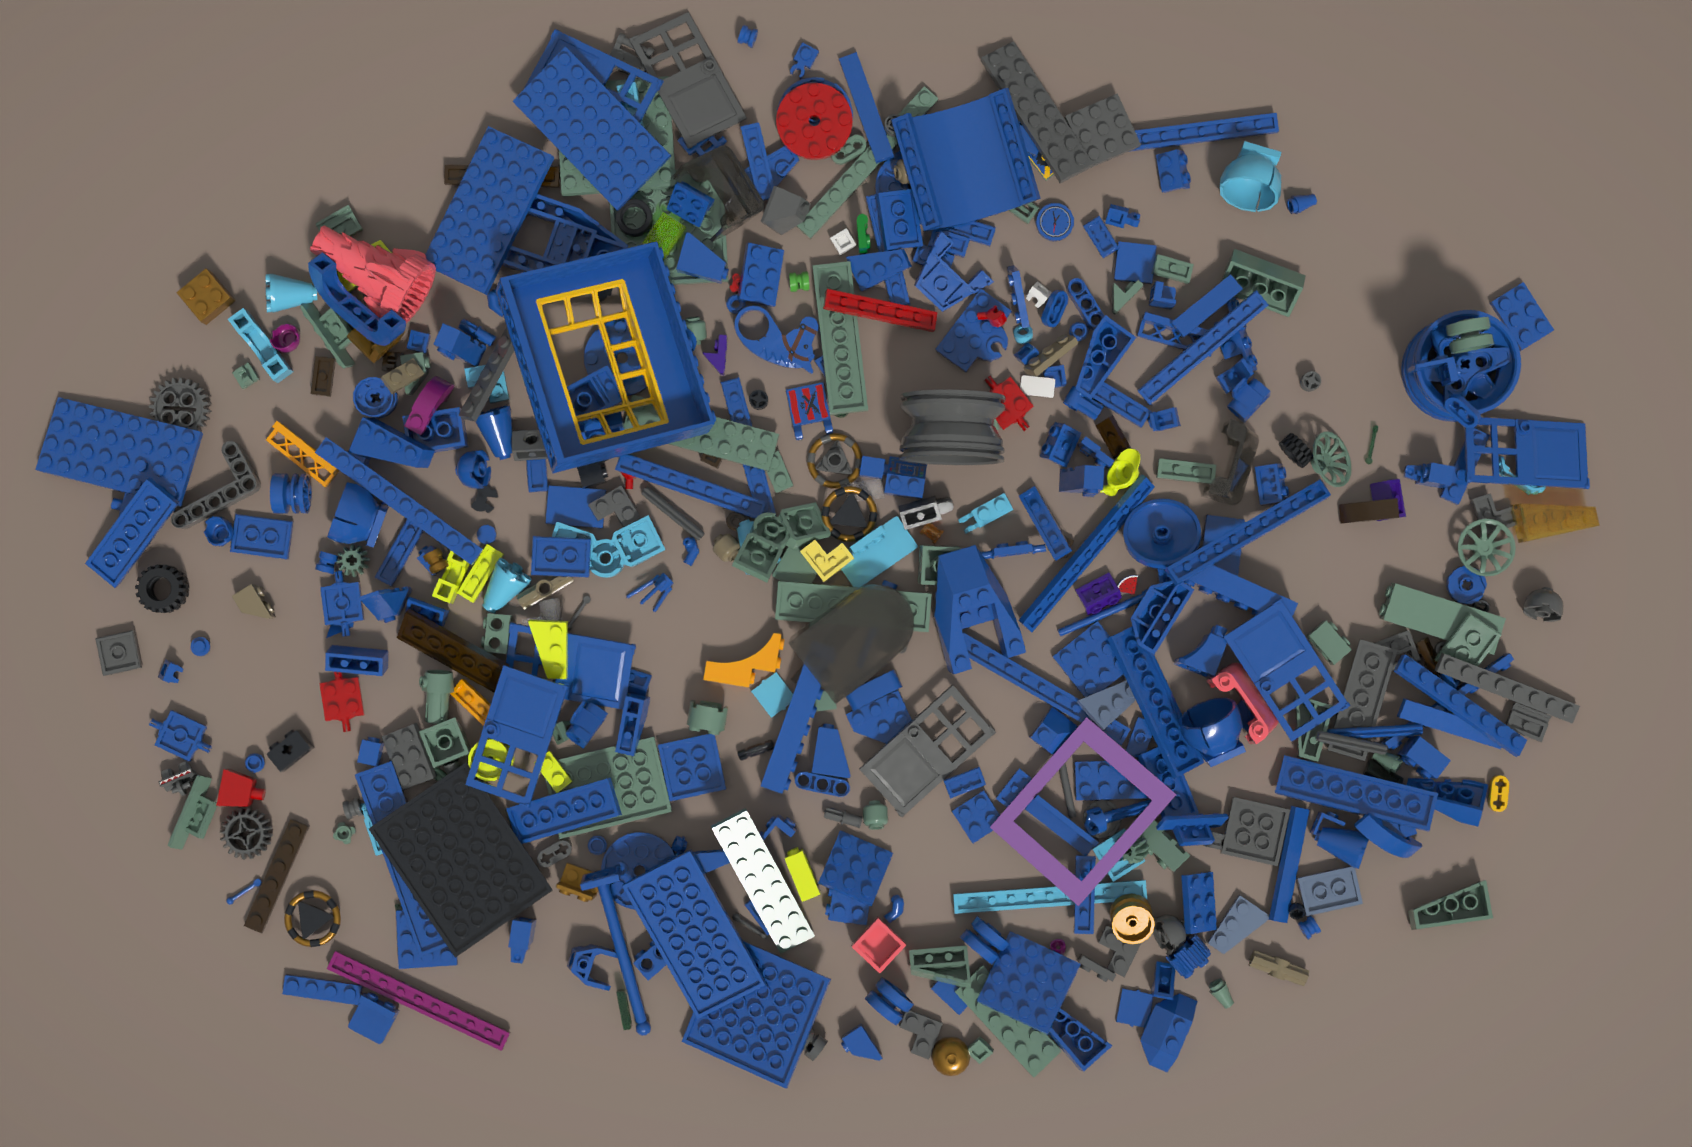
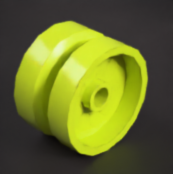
M488 738L483 756H492L494 760L504 763L510 745ZM479 742L471 748L468 755V765L470 768ZM513 756V759H512V762H511V765H512V766H513L514 761H515L514 756ZM480 762L476 777L484 781H495L500 778L502 769Z

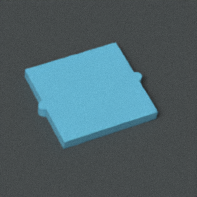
M777 672L768 679L762 680V683L751 691L771 718L781 710H786V706L790 704L793 693Z

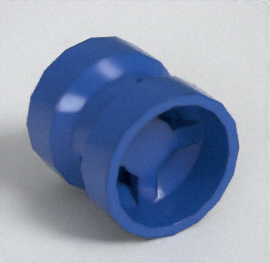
M320 551L318 556L320 559L315 566V570L334 574V564L339 556Z

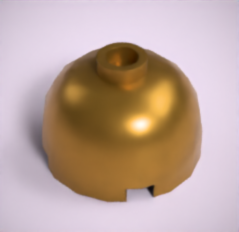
M942 1038L933 1047L932 1062L936 1070L941 1074L956 1076L964 1072L968 1067L970 1061L969 1050L965 1042L959 1038Z

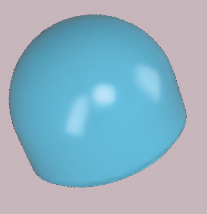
M1019 325L1014 329V338L1019 344L1029 343L1033 338V330L1031 327L1022 328ZM1020 330H1026L1028 332L1025 335L1018 334Z

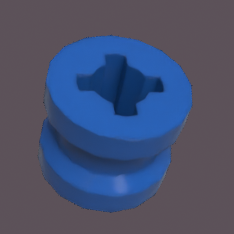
M743 25L738 37V43H745L748 47L753 48L758 30H752L747 25Z
M1311 915L1307 917L1306 921L1297 923L1307 940L1313 934L1321 932Z

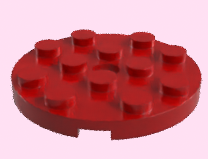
M807 83L794 88L783 98L777 111L776 125L782 143L790 152L804 159L820 160L836 154L844 147L852 131V112L847 100L839 91L826 84ZM812 116L820 119V123L817 126L810 125L809 119Z

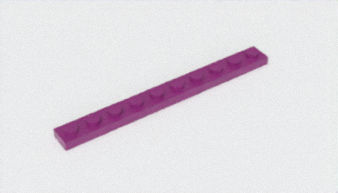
M337 950L334 952L327 967L328 970L500 1051L503 1050L511 1033Z

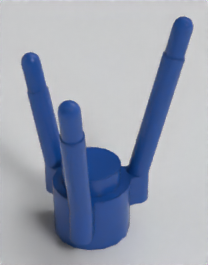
M662 573L660 576L657 574L652 580L635 589L626 597L630 598L655 583V588L640 601V604H644L658 590L661 593L664 591L653 609V612H656L667 594L672 590L671 586L674 583L665 573Z

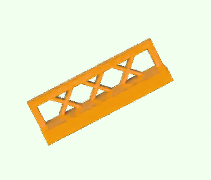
M276 421L272 426L274 430L267 437L266 441L320 484L327 487L340 470L317 455L313 447L284 424ZM278 432L285 437L284 444H277L272 440ZM296 445L300 450V455L292 456L289 453V446ZM304 457H311L314 460L315 467L307 468L304 466ZM318 469H326L331 474L323 481L319 477Z

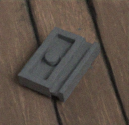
M1513 702L1506 725L1520 735L1542 742L1551 716Z

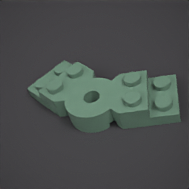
M817 503L782 509L778 517L775 516V513L770 512L760 514L755 519L750 533L747 534L732 566L767 583L785 546L795 549L805 547L814 540L828 538L831 532L822 521V513Z

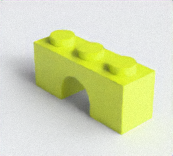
M450 551L447 558L449 566L446 567L443 576L439 578L432 596L453 604L470 564L453 551Z

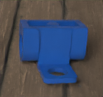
M1244 377L1232 390L1233 400L1227 405V408L1245 423L1270 397L1271 391L1255 378L1247 384V378Z
M585 700L582 701L570 720L571 726L566 731V736L583 749L608 715L607 712L593 703L588 702L585 706Z

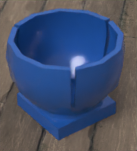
M347 482L334 515L336 517L333 518L327 537L336 542L346 544L365 540L367 541V546L374 548L389 506L383 501L381 504L377 503L372 494L360 485Z
M1229 698L1210 699L1198 703L1188 709L1187 712L1185 711L1180 717L1179 724L1183 738L1189 746L1200 751L1201 756L1210 767L1246 752L1244 745L1239 740L1242 730L1240 709L1234 700Z

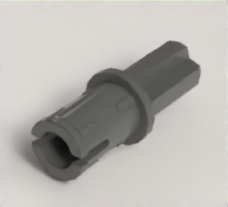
M829 807L824 812V818L840 822L841 825L844 823L858 828L861 826L863 816L847 813V810L843 812Z

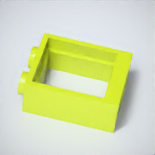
M796 847L787 851L784 859L802 902L820 895L821 891L804 850H799Z

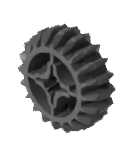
M247 807L245 811L243 808H239L238 812H231L232 817L229 815L225 817L229 823L222 822L221 824L226 829L220 830L221 834H225V837L220 838V840H226L227 843L223 847H230L228 850L229 854L235 851V858L241 855L243 860L247 859V856L253 859L255 854L257 856L262 855L261 850H267L264 844H271L267 837H273L272 833H268V830L273 829V827L266 825L270 820H263L265 814L261 813L258 815V809H254L252 812L251 807ZM247 818L254 820L259 827L253 828L249 821H247ZM240 819L239 830L236 833H232L235 823ZM245 831H254V833H250V835L239 836V834H242ZM261 833L259 842L253 847L254 836ZM234 839H240L244 846H246V849L238 846Z

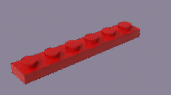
M827 289L823 309L929 332H934L936 328L938 312Z

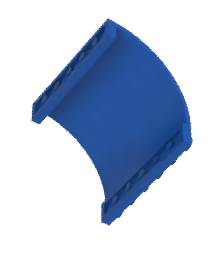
M1009 88L1001 89L981 99L947 110L912 117L911 113H907L892 119L924 231L976 221L1041 199Z

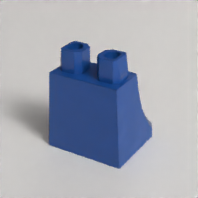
M1219 625L1213 626L1210 633L1204 635L1198 646L1187 655L1175 659L1174 665L1207 678L1215 676L1227 644L1223 637L1227 629Z

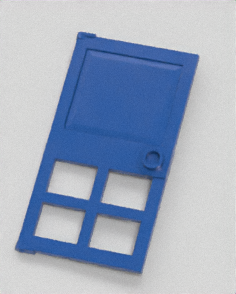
M555 29L524 88L566 46L604 86L615 66L630 73L620 93L609 88L607 89L621 103L623 102L636 108L637 111L634 117L641 122L655 94L660 90L663 80ZM636 76L651 83L641 104L625 97Z
M1481 417L1477 425H1490L1491 447L1474 446L1473 428L1464 427L1466 483L1590 488L1585 423ZM1497 426L1514 427L1515 449L1498 448ZM1474 453L1491 454L1492 476L1475 475ZM1498 454L1516 456V477L1499 476Z
M1281 598L1223 636L1291 742L1350 706ZM1316 666L1325 681L1304 693L1295 678ZM1290 682L1299 698L1279 710L1270 694ZM1329 686L1339 702L1318 715L1309 699ZM1304 703L1313 719L1293 731L1283 715Z
M511 622L509 625L510 636L506 663L511 668H514L515 660L533 663L531 674L537 676L539 665H542L536 644L534 657L515 654L518 632L532 634L530 626ZM568 633V678L555 680V683L569 686L564 699L577 702L585 700L586 703L589 702L595 705L623 710L625 697L628 694L636 644Z
M503 665L465 785L530 808L536 784L569 686ZM488 738L510 745L504 763L483 756ZM516 748L538 755L533 773L511 765ZM480 762L502 769L497 787L475 779ZM508 771L530 779L525 796L503 789Z

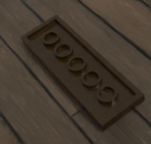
M411 609L406 611L396 637L397 639L495 693L503 665L509 667L508 663Z

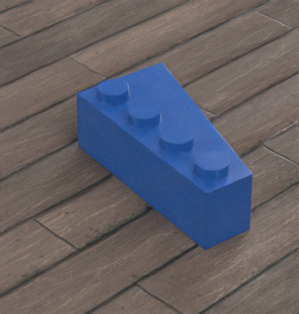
M1061 1008L1048 1033L1076 1067L1083 1072L1112 1047L1110 1043L1099 1037Z

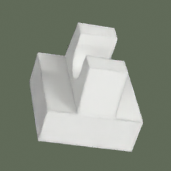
M1037 281L1029 290L1026 299L1029 301L1032 297H1036L1038 302L1035 306L1039 308L1050 297L1052 292Z

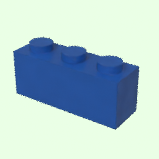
M331 645L325 653V671L383 676L388 669L389 650Z

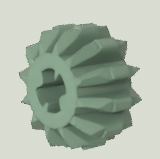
M351 544L350 550L344 546L345 554L338 553L342 559H338L337 563L343 564L339 567V570H345V575L347 576L351 573L353 577H356L357 571L363 575L362 567L369 568L365 562H369L370 558H364L368 551H362V546L360 545L355 548V545ZM352 556L357 558V563L354 562L355 565L350 563V559H353Z
M1141 835L1123 855V861L1128 860L1130 864H1137L1143 861L1149 854L1148 848L1150 846L1146 844L1147 839H1143Z

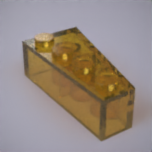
M1515 504L1510 506L1519 543L1600 526L1596 507Z

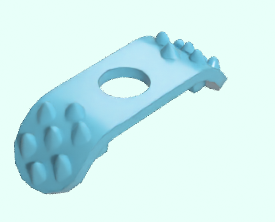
M1499 456V474L1502 477H1516L1509 472L1510 468L1505 464L1504 457ZM1515 485L1527 493V495H1537L1546 489V486Z

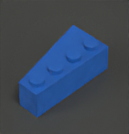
M362 417L348 452L411 467L428 468L435 450L376 418Z

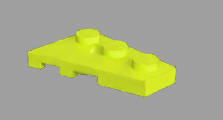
M529 620L528 623L547 678L567 679L568 621Z

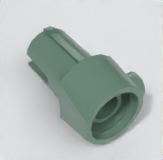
M426 670L424 676L419 678V686L422 688V691L426 692L425 722L439 724L448 720L449 693L454 692L453 672L447 670Z

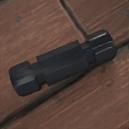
M768 740L763 744L759 743L748 747L747 750L742 749L737 754L740 761L748 759V757L751 758L765 753L766 750L771 751L775 746L772 740Z

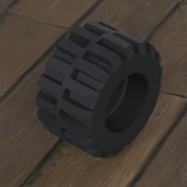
M160 564L148 567L147 571L143 570L141 572L142 577L137 578L139 585H135V589H138L136 597H140L139 603L145 605L144 608L157 613H171L174 610L180 609L181 604H185L186 600L184 599L189 596V593H186L189 585L186 584L188 580L186 577H183L184 573L172 566ZM160 578L168 579L171 584L170 595L164 600H159L154 594V585Z

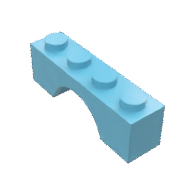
M242 308L228 318L237 333L257 355L263 368L273 381L279 383L293 373V370L279 351L273 348L269 341L270 339L248 310Z

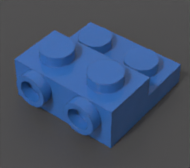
M829 888L828 896H831L832 899L831 904L826 906L825 915L829 916L828 920L867 925L869 905Z

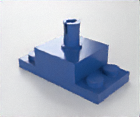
M608 365L567 386L576 416L614 407L622 402L614 375ZM597 418L578 422L579 428Z

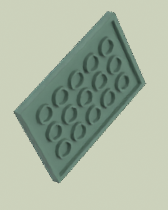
M655 736L639 740L635 756L615 752L616 746L557 760L573 781L560 792L611 777L622 815L558 833L559 839L672 812ZM546 780L549 795L556 794L552 786Z

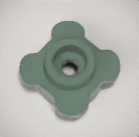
M340 822L336 832L333 834V838L343 841L344 844H349L356 829L353 826H347L344 822Z

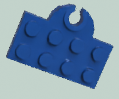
M980 289L935 350L964 372L969 370L977 358L987 362L999 359L1002 355L999 352L992 351L991 346L993 343H1000L1002 348L1007 350L1008 337L1002 327L992 326L988 319L978 320L977 313L987 312L995 305L999 311L1004 312L1006 318L1009 317L1012 311Z

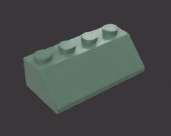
M1234 249L1221 282L1231 274L1243 288L1234 297L1245 300L1257 290L1269 304L1265 309L1289 317L1303 290L1306 275Z

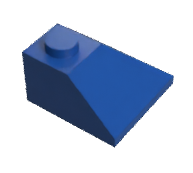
M1051 707L1029 738L1054 755L1078 726Z

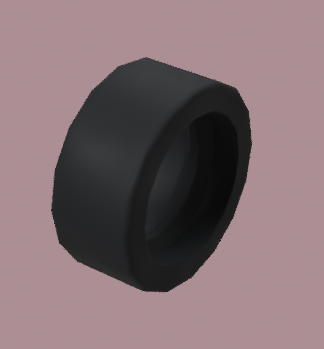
M629 199L617 210L616 222L620 230L626 235L639 237L646 234L651 228L653 214L649 206L642 200ZM631 207L641 208L645 213V223L638 229L628 228L623 221L625 211Z

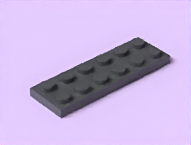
M1359 639L1343 693L1350 706L1337 713L1333 729L1376 726L1398 650ZM1371 737V738H1357V739H1362V740L1371 741L1372 737ZM1328 744L1327 747L1329 751L1363 761L1366 760L1368 753L1367 751Z

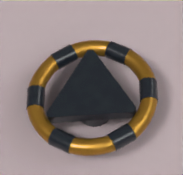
M845 486L834 490L826 498L822 506L821 516L824 525L831 532L830 535L840 541L854 542L862 539L872 531L877 520V508L873 498L866 491L854 486ZM850 493L833 518L829 520L832 502L837 497ZM854 494L864 499L869 506L868 524L865 522ZM831 524L864 527V529L853 535H845L833 528Z
M311 890L298 894L290 901L285 911L284 922L287 933L294 941L303 946L317 947L328 943L337 934L341 915L339 907L333 898L321 891ZM310 898L322 899L330 907L333 914L304 903L302 900ZM297 904L299 907L302 937L294 929L291 919ZM334 917L328 934L318 939H306Z

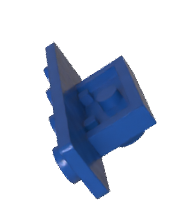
M1235 297L1227 302L1229 312L1240 304ZM1245 325L1221 345L1224 359L1242 354L1243 358L1250 362L1253 371L1257 370L1256 365L1258 363L1256 356L1252 353V342L1250 337L1247 336L1245 330L1247 326Z
M1219 813L1210 815H1167L1161 818L1156 828L1157 830H1173L1179 846L1211 845L1215 839L1210 828L1221 827L1229 817L1227 814Z

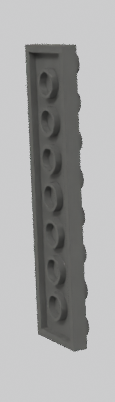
M1014 41L981 57L982 64L998 89L1009 88L1018 120L1059 183L1093 166L1092 160Z

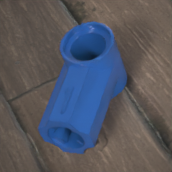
M1072 386L1063 403L1095 421L1104 406L1093 399L1090 400L1076 390L1075 386Z

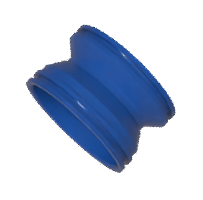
M1455 311L1442 316L1424 327L1412 338L1406 347L1402 359V381L1409 398L1422 412L1435 419L1457 422L1445 409V401L1452 394H1459L1465 398L1467 392H1470L1478 397V399L1468 402L1480 414L1496 408L1510 396L1518 382L1521 371V355L1515 337L1500 320L1481 311ZM1489 317L1491 327L1479 334H1492L1494 345L1490 346L1491 348L1451 354L1450 356L1454 357L1455 364L1460 369V377H1458L1459 380L1457 381L1458 389H1453L1451 384L1444 386L1443 395L1435 389L1431 382H1441L1438 367L1408 373L1407 369L1412 367V363L1427 359L1432 345L1437 357L1445 355V347L1450 349L1449 343L1456 340V338L1447 336L1445 326L1465 319ZM1476 358H1480L1483 361L1482 367L1476 365ZM1496 369L1495 379L1492 382L1486 373Z

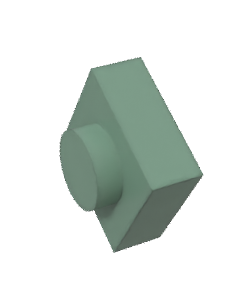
M981 1036L968 1046L970 1056L979 1064L994 1051Z

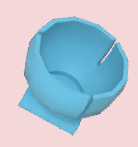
M1244 141L1237 159L1225 167L1220 178V195L1228 204L1241 210L1256 212V209L1258 212L1270 210L1278 203L1281 196V174L1276 167L1281 152Z

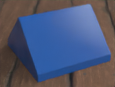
M409 597L407 600L406 611L411 609L444 628L450 610Z

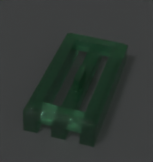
M620 989L616 993L624 1031L631 1029L632 1020L626 989Z

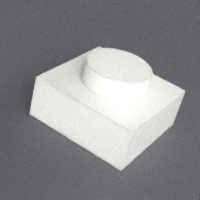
M847 228L830 238L839 255L856 246Z

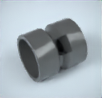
M811 1029L803 1049L804 1055L814 1061L828 1040L820 1034L815 1035V1030Z

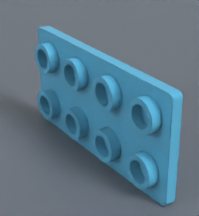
M895 516L853 544L848 551L852 554L854 560L841 570L853 587H862L918 548V545L910 533L904 529L903 523L898 516Z

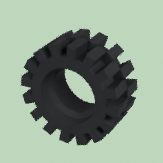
M1289 433L1279 443L1285 455L1301 468H1304L1313 459L1311 449L1293 433Z

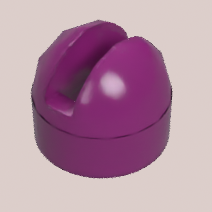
M1055 939L1050 943L1052 951L1064 955L1066 944L1062 939Z

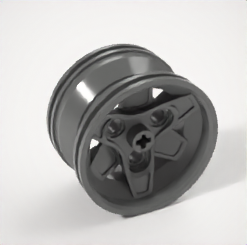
M920 390L901 394V400L905 402L901 403L900 408L912 419V425H910L902 437V445L899 448L903 452L899 455L901 461L933 465H989L1004 462V456L1001 455L1005 453L1003 440L993 425L994 420L1006 410V405L1002 404L1006 402V396L998 393L973 390Z

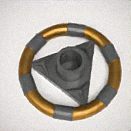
M839 433L824 435L817 439L809 450L807 458L809 472L813 479L824 487L839 489L848 486L860 474L862 452L857 443L849 436ZM836 440L815 468V456L818 448L822 444ZM839 441L844 442L854 451L856 459L853 472ZM817 471L849 474L850 476L838 482L826 480Z

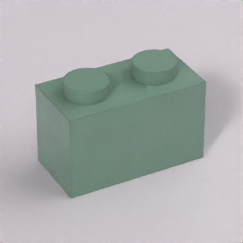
M1322 621L1306 637L1330 665H1335L1352 650L1349 647L1350 642L1344 636L1340 637L1336 632L1338 630L1331 621L1329 623Z

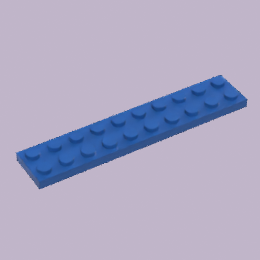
M392 761L355 774L372 825L407 803ZM382 850L419 957L448 947Z

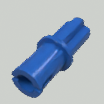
M462 319L459 324V329L473 336L474 340L478 339L490 347L496 339V336L483 330L482 326L478 327L466 319Z

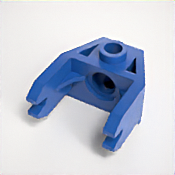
M594 944L572 948L567 964L569 970L585 985L609 991L611 987L609 984L594 980L589 974L596 955L604 954L617 958L616 951Z

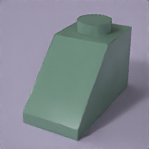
M423 352L400 356L401 365L414 358L424 372L423 377L405 386V393L409 396L415 393L429 374L428 368H431L430 358L426 357V354Z

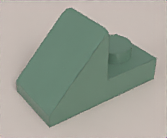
M1139 280L1135 284L1130 282L1124 289L1126 293L1113 283L1112 313L1114 315L1144 286Z

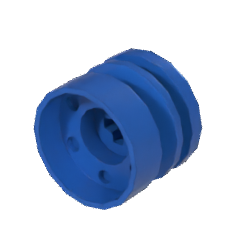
M368 377L356 385L353 392V402L361 414L372 418H383L395 410L398 403L397 392L391 394L381 378ZM379 395L381 401L374 402L375 398L373 396Z
M274 473L270 483V504L273 513L288 514L291 507L295 514H298L300 511L303 514H308L312 501V487L309 475L302 473L299 476V474L294 473L290 481L287 473Z

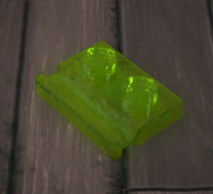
M663 212L642 242V245L657 242L658 246L663 250V259L666 260L687 228Z

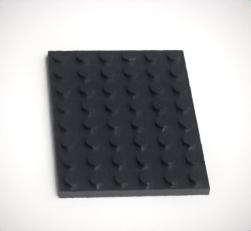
M464 763L369 828V831L455 958L553 891L487 792L465 785L470 771L467 763Z

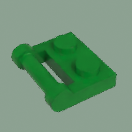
M860 214L857 217L859 255L867 254V249H870V235L865 232L868 228V217L865 214Z

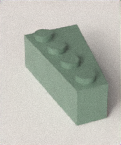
M1479 881L1409 910L1411 930L1493 919L1487 881Z

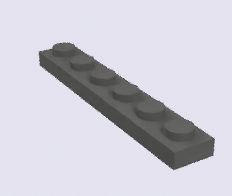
M507 326L459 413V416L465 420L477 421L514 352Z

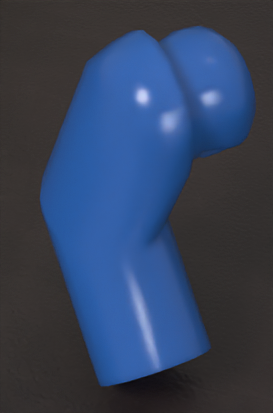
M493 289L487 295L488 306L503 318L496 289Z
M686 537L683 540V545L688 554L683 562L692 566L699 554V548L694 538Z

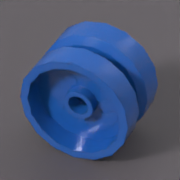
M977 916L971 925L978 934L976 935L971 930L966 929L960 938L986 961L993 964L998 958V954L991 946L993 945L998 950L1004 951L1010 943L1001 936V933L996 928Z
M882 977L876 984V988L882 995L871 990L864 999L883 1017L897 1026L903 1019V1015L896 1007L904 1012H908L914 1003L900 988Z

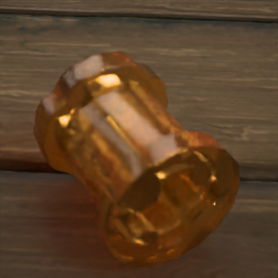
M928 523L922 528L920 534L930 538L935 545L944 530H940L932 523Z

